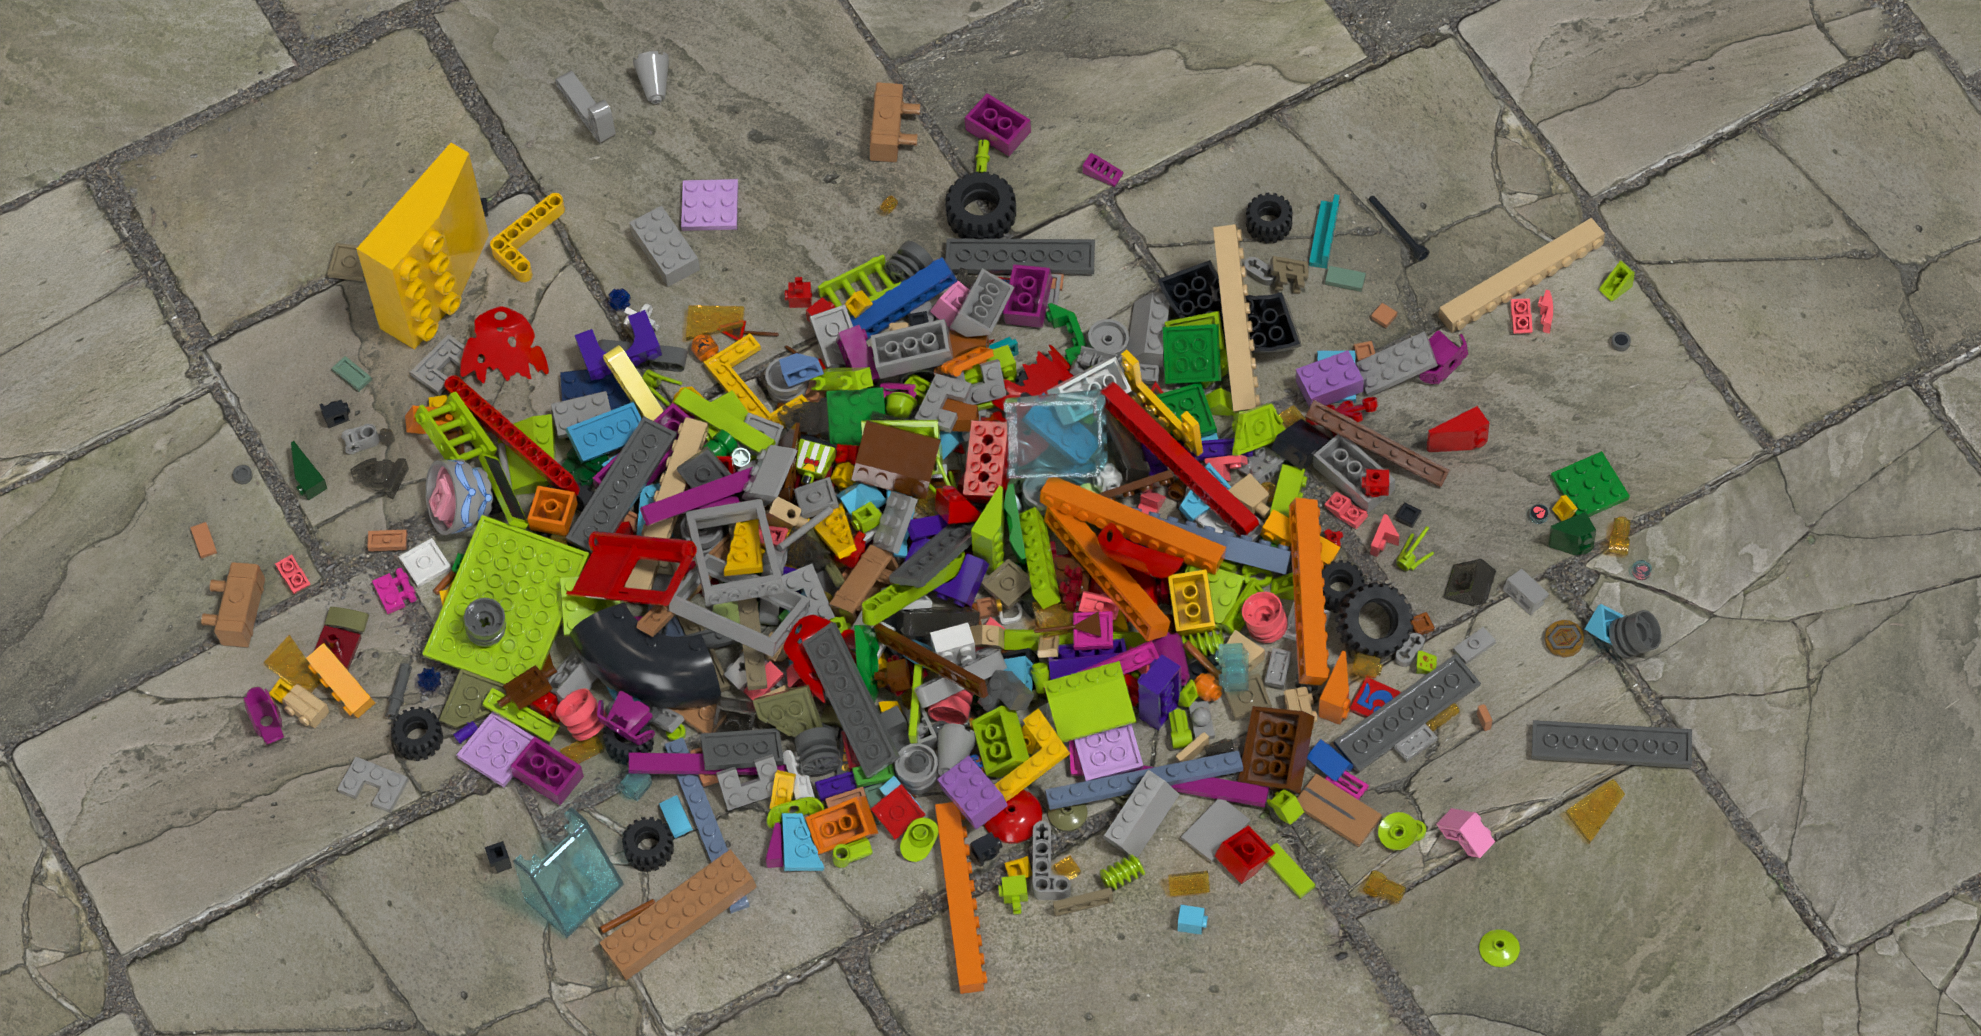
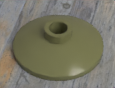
M1085 803L1052 810L1048 808L1050 823L1061 831L1077 830L1087 819L1088 812ZM1070 808L1071 811L1065 812L1064 809Z

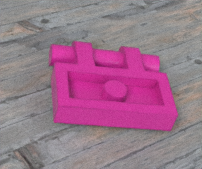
M402 568L396 569L397 577L392 579L389 573L372 581L387 614L404 608L403 600L409 599L411 603L417 600L415 596L416 591L410 585L409 577ZM400 585H402L404 589L402 592H399L397 589V587Z

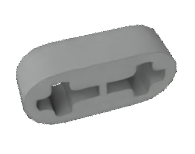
M1249 257L1245 260L1244 266L1247 275L1263 285H1272L1275 282L1276 276L1271 275V266L1256 257Z
M1410 634L1409 640L1403 644L1404 646L1400 650H1397L1396 663L1399 666H1410L1416 659L1418 651H1422L1424 638L1421 634ZM1416 640L1419 641V644H1415L1413 648H1411L1412 642H1415ZM1408 652V659L1404 658L1402 660L1401 656H1405V654Z

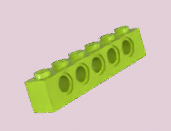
M1033 507L1020 513L1019 520L1032 593L1040 606L1045 609L1061 601L1047 525L1038 509Z

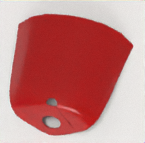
M1109 522L1098 535L1100 548L1108 558L1154 577L1165 578L1173 575L1184 561L1183 558L1128 541L1112 522ZM1109 530H1112L1113 537L1108 542L1107 533Z

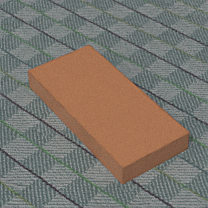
M204 522L190 527L201 559L216 554L217 551L207 523Z

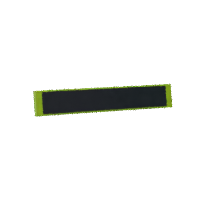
M481 453L479 460L488 475L487 478L491 482L493 491L509 525L526 529L528 521L498 458Z

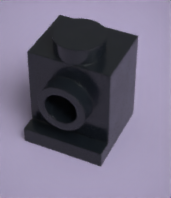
M342 399L332 401L325 406L323 403L319 404L328 429L350 421L348 413H350L347 402L343 403Z
M992 832L970 843L971 852L980 867L984 865L985 860L995 858L1000 853L999 849L1003 848L998 837L995 838Z
M504 841L484 847L490 866H495L497 873L512 868Z

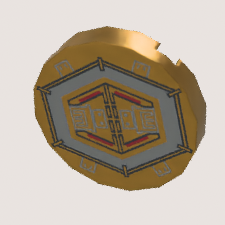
M1559 620L1548 627L1545 634V644L1552 654L1570 657L1580 652L1584 643V634L1576 623L1569 620Z

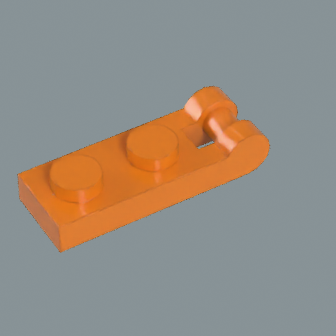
M980 346L943 363L941 371L944 374L958 377L963 370L972 369V366L985 363L987 359L993 357V349Z

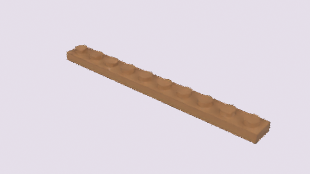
M730 533L708 554L727 562V556L731 549ZM688 573L683 577V581L687 578ZM701 584L687 601H690L702 589ZM655 605L638 621L637 628L653 637L676 614L669 611V605Z

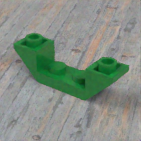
M1049 303L1048 311L1045 312L1048 323L1051 322L1054 329L1066 325L1068 334L1071 333L1073 336L1071 338L1073 347L1065 349L1064 357L1071 369L1072 362L1080 355L1081 346L1086 347V341L1075 313Z

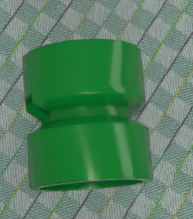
M721 429L713 436V441L709 440L702 449L708 446L716 456H726V454L730 455L738 447V444L727 431Z

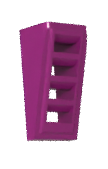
M1093 153L1089 154L1082 166L1083 174L1113 187H1116L1124 174L1123 171ZM1114 173V177L1110 179V176Z
M779 822L774 825L766 855L768 868L783 867L782 829Z

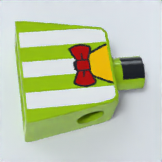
M800 439L796 470L798 474L803 475L802 485L805 486L813 483L814 478L819 480L825 478L836 458L837 453L834 447Z

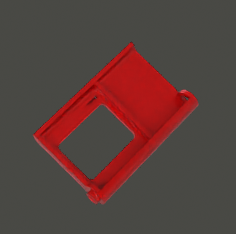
M594 531L589 537V546L592 554L573 590L567 591L566 594L576 597L667 606L670 604L696 555L697 547L690 540ZM595 538L598 541L596 546L594 544ZM640 559L680 563L666 591L627 588L624 586L637 561Z

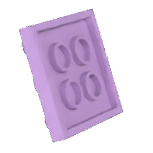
M738 179L683 180L682 231L737 230Z
M491 712L458 752L457 758L500 786L505 787L513 777L512 763L534 737L500 715Z
M1132 724L1074 740L1085 781L1143 768Z

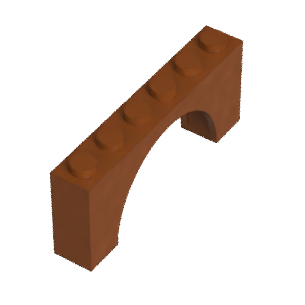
M949 330L953 358L980 346L989 348V335L965 337L955 330ZM942 365L934 368V377L936 374L944 376L941 371ZM947 398L942 409L957 413L958 416L952 431L970 432L971 421H979L978 405Z

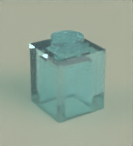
M628 773L620 782L622 793L628 799L633 798L638 801L652 786L651 776L648 774Z

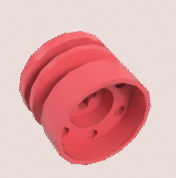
M1257 592L1244 602L1242 616L1251 637L1257 642L1272 643L1279 640L1286 633L1288 619L1280 599L1270 592Z
M586 688L573 691L556 708V716L563 725L567 726L574 739L578 741L593 737L605 726L597 717V700ZM604 710V715H603V717L607 718V717H608V714H607V712Z
M964 689L930 705L928 715L935 721H946L948 724L964 725L968 721L969 705L972 703L973 693Z

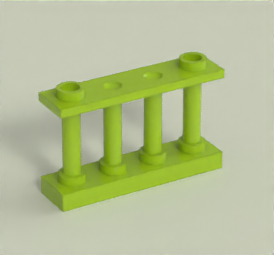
M881 255L873 257L870 261L829 281L822 282L818 286V293L820 298L828 296L836 308L842 306L834 292L845 288L851 297L855 292L851 284L858 280L862 281L871 295L868 297L871 302L883 296L887 291L897 287L901 282L893 284L884 270L885 256ZM876 271L887 287L880 292L876 291L867 277ZM847 309L849 317L852 316L850 311Z
M457 392L449 395L444 406L427 411L423 404L420 405L414 416L417 423L422 426L445 460L464 459L466 461L479 456L481 453L494 456L497 448ZM444 413H451L455 420L438 426L433 419ZM458 426L461 427L465 434L448 441L443 432ZM470 441L476 448L458 455L453 447Z

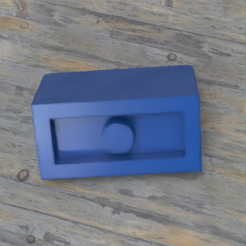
M1322 739L1318 741L1307 756L1308 760L1334 781H1338L1346 770L1350 772L1353 769L1352 763Z

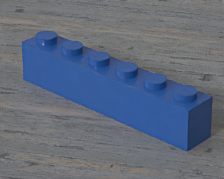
M941 257L923 270H919L909 279L902 281L897 287L887 291L877 300L872 301V306L858 318H855L853 315L850 316L852 326L860 325L861 330L865 329L867 337L870 339L871 335L878 334L887 328L890 323H895L958 282L950 266Z

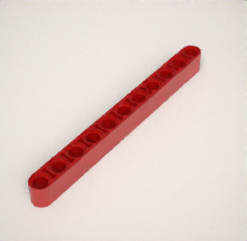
M453 375L445 380L444 386L449 394L457 392L475 419L553 487L559 490L575 492L576 496L579 494L580 487L566 469L462 379Z
M1110 382L1097 393L1098 401L1239 536H1247L1259 525L1257 517L1119 385Z

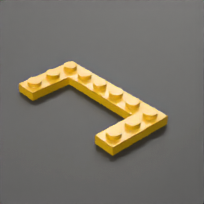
M751 334L746 335L704 361V366L727 393L733 390L749 413L783 425V429L813 411L812 405L801 394L770 413L732 367L761 350L760 344Z
M1128 350L1121 353L1123 373L1141 403L1145 402L1148 405L1150 412L1154 416L1157 415L1166 428L1169 427L1177 440L1181 439L1184 442V446L1190 453L1193 452L1197 457L1202 454L1203 447L1199 423L1188 411L1181 415V422L1142 382L1139 361Z
M1039 708L1023 719V721L1042 749L994 784L1002 793L1006 802L1071 754Z

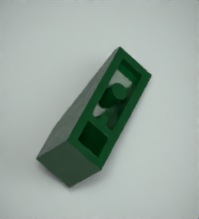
M292 441L291 450L294 474L298 485L296 490L300 496L304 495L309 501L328 488L322 475L295 441Z

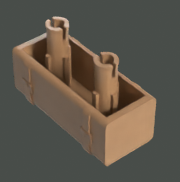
M876 83L872 130L870 131V160L897 162L900 144L917 146L918 134H904L900 132L901 116L903 114L920 115V104L903 102L902 84Z
M873 545L867 548L829 603L834 617L840 618L844 616L846 623L850 622L852 628L862 611L863 602L879 593L881 588H887L894 584L890 583L889 575L899 566L891 552Z
M232 562L227 581L212 579L210 582L211 592L224 593L219 614L203 613L201 623L203 626H215L214 632L220 643L224 646L249 647L265 583V577L259 565Z

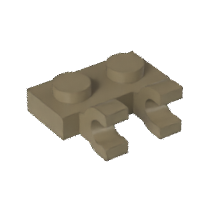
M1272 256L1270 266L1271 275L1276 276L1275 290L1282 291L1283 284L1286 285L1287 278L1294 279L1292 293L1300 294L1301 288L1305 287L1304 281H1307L1309 278L1308 262Z

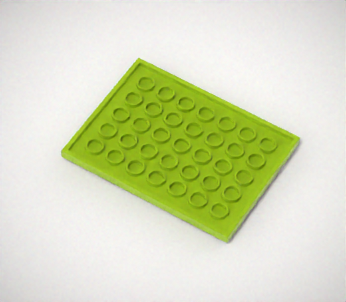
M481 515L426 644L423 656L502 684L508 683L535 665L539 670H542L563 620L560 578L580 577L590 556L589 553ZM486 597L494 599L504 609L506 630L498 643L493 646L483 647L471 642L466 635L464 614L471 602Z

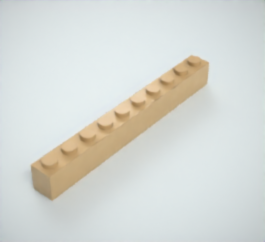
M1592 218L1588 219L1439 307L1440 320L1451 333L1456 330H1462L1468 323L1480 319L1483 314L1494 311L1497 306L1509 302L1515 295L1524 293L1527 288L1532 285H1538L1544 278L1556 274L1559 269L1568 267L1578 258L1585 257L1591 250L1600 248L1604 243L1605 233Z
M1236 224L1213 227L1233 411L1237 413L1261 406L1260 395L1256 394L1259 382L1258 377L1254 376V369H1257L1256 358H1252V351H1255L1254 340H1250V332H1253L1252 322L1248 321V314H1251L1250 304L1246 303V296L1249 295L1247 284H1244V277H1247L1245 266H1242V259L1245 258L1244 249L1240 248V241L1243 240L1241 229L1238 230Z
M686 417L684 423L680 424L678 434L680 435L678 440L673 442L672 457L669 456L667 459V471L661 476L660 490H657L654 495L655 502L688 490L689 484L677 471V467L702 450L709 432L708 423ZM679 515L650 526L644 524L641 535L670 539ZM638 560L624 587L652 590L662 561Z

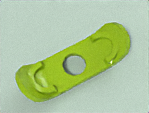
M804 797L783 803L769 811L767 825L773 829L775 823L779 822L781 824L782 813H790L788 809L791 806H798L799 809L795 813H802L803 815H812L824 810V806L815 797Z

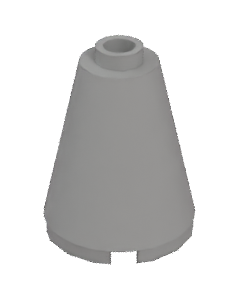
M658 51L641 53L637 59L633 58L634 68L647 100L653 104L661 103L666 95L669 56L665 52H663V55L658 54Z
M955 723L945 724L942 729L939 728L937 740L938 774L940 776L970 755L976 744L974 731L970 729L969 732L964 729L965 726Z

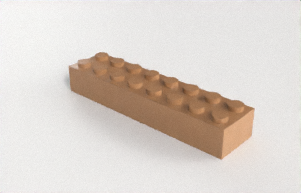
M730 849L599 943L624 979L628 980L757 888L753 877Z

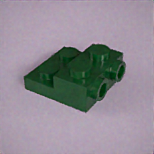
M572 446L566 454L567 459L562 464V467L574 477L575 481L581 482L582 486L587 485L592 489L594 486L593 477L603 469L602 464L608 461L609 458L608 454L581 464Z

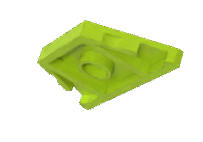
M1266 403L1239 413L1232 451L1234 456L1273 443L1276 436L1285 430L1282 424L1283 420L1277 414L1272 403Z

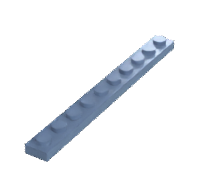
M683 737L665 744L667 753H689ZM676 774L712 863L726 853L728 849L698 774ZM746 895L729 907L731 913L750 907Z
M1239 751L1045 789L1049 809L1052 810L1132 794L1148 770L1171 786L1243 771V764Z

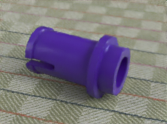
M473 721L470 723L466 722V726L453 734L458 743L462 744L463 741L476 732L478 727Z

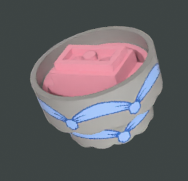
M464 459L434 461L427 473L426 503L428 513L435 529L443 535L472 530L474 524L480 520L481 515L488 517L492 510L493 495L487 473L481 467L472 468Z

